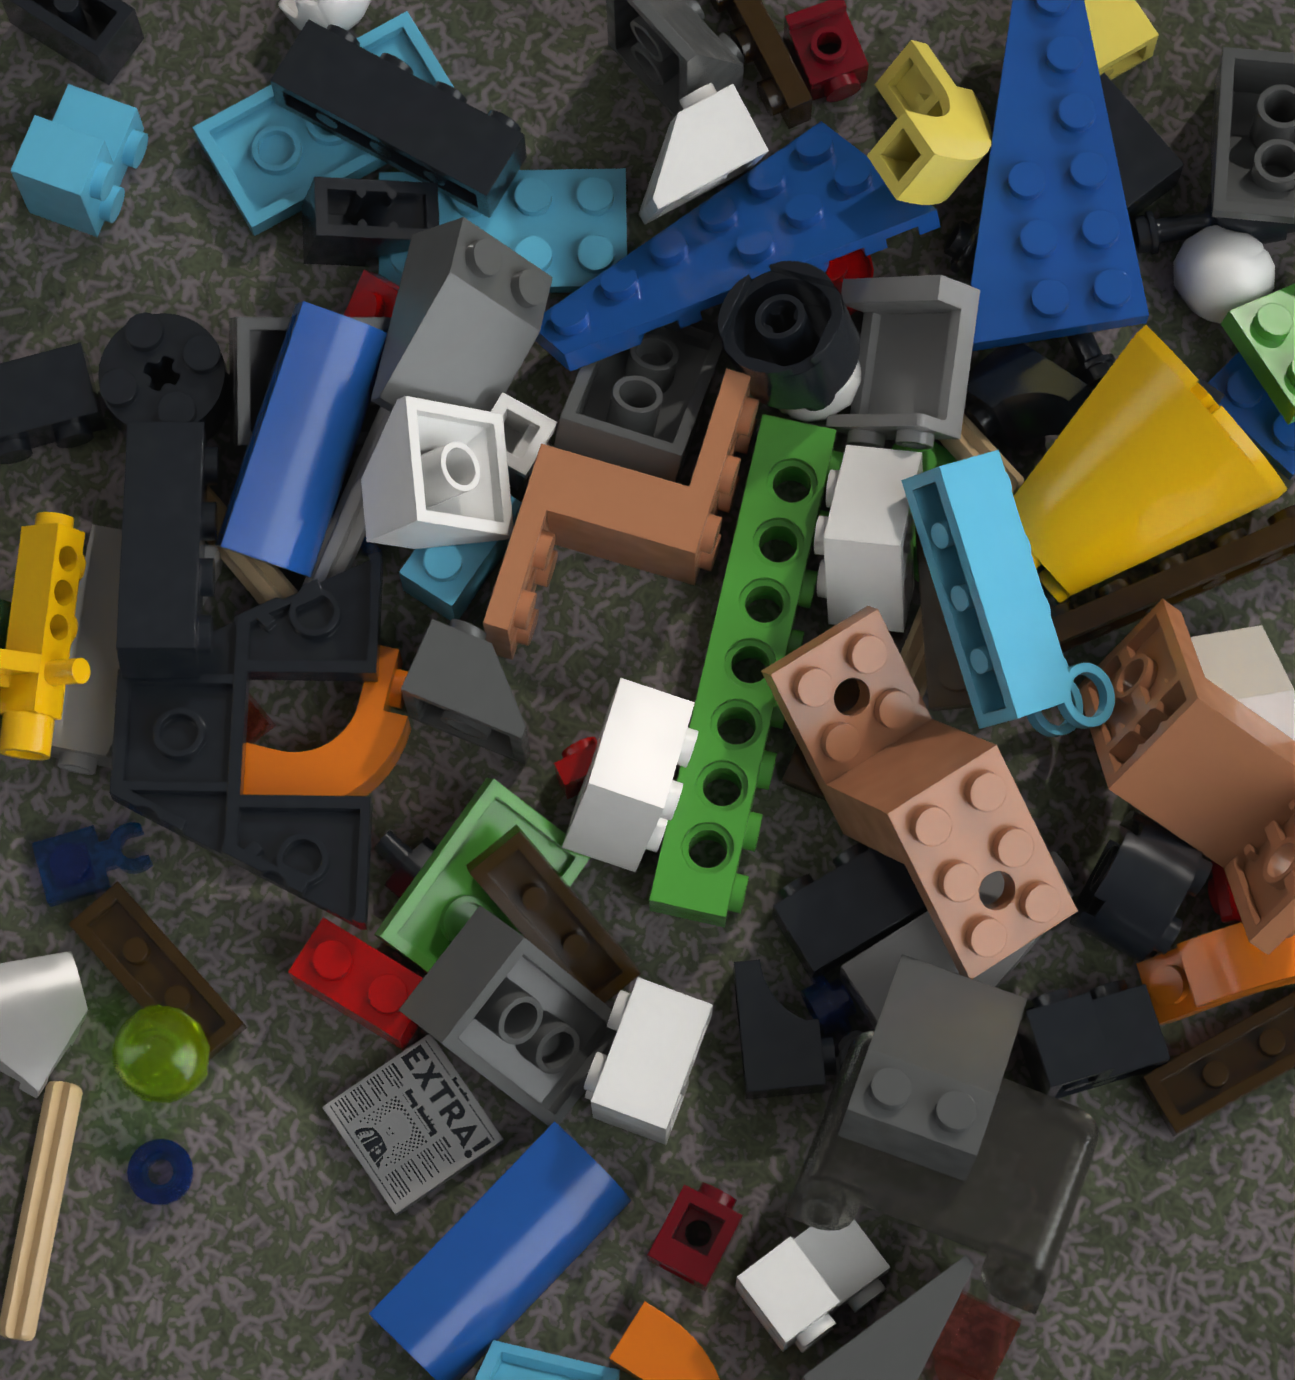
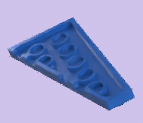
M1012 0L970 286L980 290L972 351L1145 324L1149 317L1084 0Z
M821 121L545 311L541 330L535 341L571 372L640 345L644 338V333L677 321L681 329L703 320L700 311L723 303L732 287L748 274L751 279H754L763 273L771 271L768 266L770 264L780 261H799L811 264L827 272L829 261L859 249L863 251L865 256L888 248L886 239L915 227L919 235L940 228L938 212L932 205H919L896 200L869 158Z

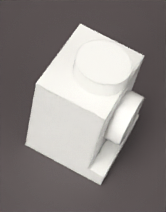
M502 392L491 412L503 414L510 487L518 490L524 479H527L528 475L531 476L540 445L545 444L553 447L548 442L558 427V422Z

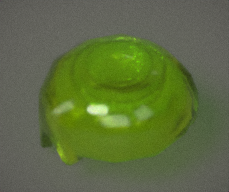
M153 1004L142 1008L125 1020L114 1039L112 1065L122 1086L142 1101L168 1104L190 1095L207 1078L210 1045L200 1023L184 1011L170 1006L162 1007L159 1004Z

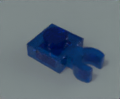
M136 822L123 824L113 831L109 840L102 842L99 840L97 829L92 825L32 843L48 905L53 907L107 891L112 886L108 871L119 868L129 874H138L151 868L153 863L149 855H143L135 859L127 858L123 855V846L128 839L144 835L142 825Z

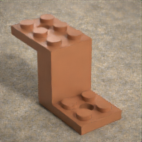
M726 368L690 486L545 444L540 445L483 621L486 641L492 643L497 656L513 660L518 643L525 646L530 645L539 616V610L534 608L537 598L535 590L537 585L548 587L558 557V551L553 550L554 545L692 585L696 584L700 568L712 571L722 535L719 534L722 517L717 516L718 510L727 513L731 511L740 480L737 474L741 458L735 456L736 453L748 455L758 423V419L755 416L759 400L750 397L751 377L749 375Z
M1162 598L1098 665L1108 675L1113 685L1115 705L1110 718L1105 723L1090 728L1108 789L1224 868L1249 942L1269 955L1286 938L1295 935V741L1205 678L1181 611ZM1086 677L1077 687L1082 696L1086 717H1092L1099 706V694L1095 684Z
M866 606L761 671L843 834L905 864L960 975L971 979L975 978L1078 912L998 746L931 718L877 608ZM854 678L860 688L859 699L850 710L839 712L834 703L835 690L842 681ZM1000 871L1004 878L1003 892L995 902L983 905L979 896L980 885L987 875Z

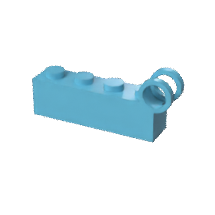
M999 449L942 465L901 480L979 729L1027 716L1030 724L1040 734L1047 737H1058L1069 734L1076 728L1089 729L1105 723L1110 718L1115 705L1113 685L1108 675L1100 667L1091 663H1080L1069 667L1063 656L1051 618L1050 605L1040 583L1031 554V544L1024 532L1013 497L1011 480L1005 471ZM1078 675L1088 677L1098 690L1099 706L1092 717L1083 715L1082 696L1077 685L1074 683V679ZM1057 706L1065 720L1059 726L1054 725L1044 717L1042 710Z

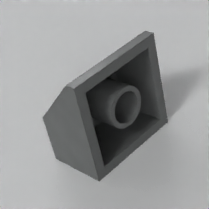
M432 619L401 687L409 718L526 765L531 754L527 728L492 643L485 641L486 633L480 628L462 620L451 619L449 625Z

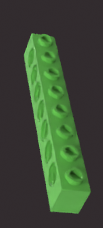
M762 414L689 727L699 732L687 767L680 766L677 782L683 783V788L673 818L667 822L649 899L650 911L724 928L729 911L741 914L749 876L738 874L737 872L743 849L753 852L756 850L763 814L751 811L756 789L769 790L777 753L766 750L770 728L783 729L785 718L765 678L756 683H745L734 675L732 669L736 663L748 658L760 661L767 668L803 644L805 631L795 630L793 627L798 606L811 608L818 571L809 570L807 566L811 548L814 547L816 523L819 516H829V511L820 510L824 491L827 486L830 470H840L844 456L843 452L834 451L837 433L835 429ZM796 481L801 483L809 494L799 502L790 503L780 499L774 489L782 482ZM779 539L789 543L793 547L795 554L787 561L773 562L765 558L760 549L768 541ZM769 599L780 607L782 613L777 619L762 623L752 619L746 609L755 600ZM742 719L751 725L754 735L745 743L731 744L722 739L718 729L727 720ZM726 779L738 787L740 796L730 805L718 806L711 803L704 795L707 785L714 780ZM712 840L724 848L726 857L718 866L704 868L698 866L691 859L689 853L692 847L700 841Z

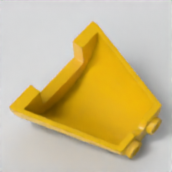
M1147 325L1134 335L1013 496L1024 532L1031 544V554L1035 567L1037 569L1042 564L1045 568L1038 574L1040 582L1060 604L1080 591L1273 502L1287 491L1280 476L1222 405L1219 406L1212 396L1198 383L1199 379Z

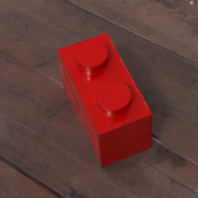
M323 917L288 971L294 984L404 1051L419 1026L400 1012L399 1009L423 978Z

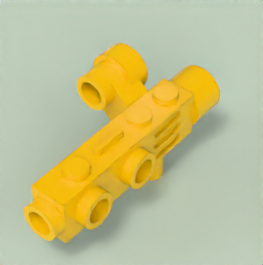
M39 512L35 517V525L21 527L6 648L0 649V715H3L0 733V754L12 758L25 760L50 759L55 720H61L65 687L72 684H84L90 677V666L87 660L84 658L69 659L71 643L74 641L78 631L75 610L79 581L84 575L86 560L83 555L85 532L73 528L74 518L66 514Z

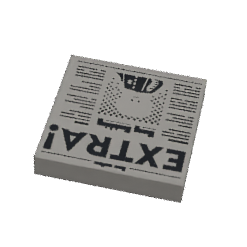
M430 1034L414 1043L322 1107L396 1216L504 1142L498 1130Z

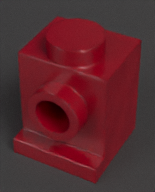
M827 0L788 14L784 18V41L813 100L824 96L828 102H838L847 99L860 90L861 83L867 81L869 64L846 12L847 6L844 0ZM833 44H837L840 48L837 53L832 55L824 54L819 50Z
M702 1182L698 1191L684 1184L647 1254L648 1261L706 1291L742 1223L743 1215L733 1210L737 1200L724 1191ZM695 1222L704 1223L711 1231L709 1242L699 1247L691 1245L685 1237L686 1229Z

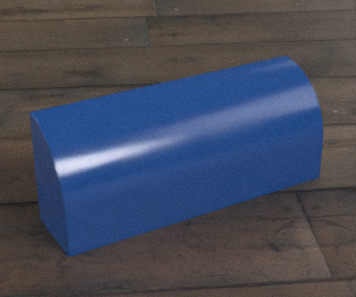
M305 301L296 303L215 546L310 578L312 577L371 402L387 337L386 332Z
M554 1121L377 1304L369 1315L435 1380H460L489 1350L492 1341H497L631 1202V1199L616 1181Z

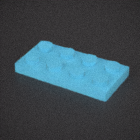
M408 11L357 38L360 42V47L379 57L382 53L398 57L411 67L414 76L434 85L435 82L439 81L454 87ZM272 85L192 127L195 137L254 236L302 211V204L314 177L360 179L387 164L277 105Z
M626 168L519 170L490 218L438 191L439 225L461 217L466 218L552 276L549 293L574 292L627 256ZM379 172V180L421 182L404 172ZM408 251L380 256L379 274L399 286Z

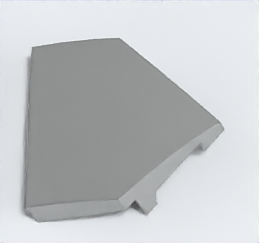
M72 951L0 963V1071L19 1081V1089L35 1098H38L46 1086L50 1074L69 1046H72L75 1042L80 1027L86 1019L88 1008Z

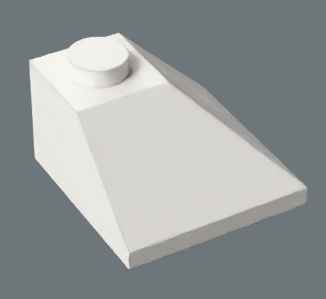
M709 83L679 100L683 110L678 112L670 122L639 211V216L644 224L661 217L751 169L769 151L734 84L717 92L714 85Z
M410 396L397 399L361 478L366 541L411 549L499 541L511 538L514 524L503 414Z

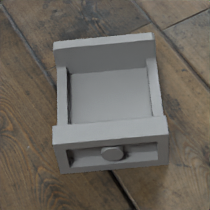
M943 275L843 279L841 296L845 305L864 312L858 359L862 380L851 403L850 414L829 415L826 420V428L835 429L837 432L848 435V445L884 448L885 440H896L895 444L903 447L933 449L934 440L961 439L980 290Z

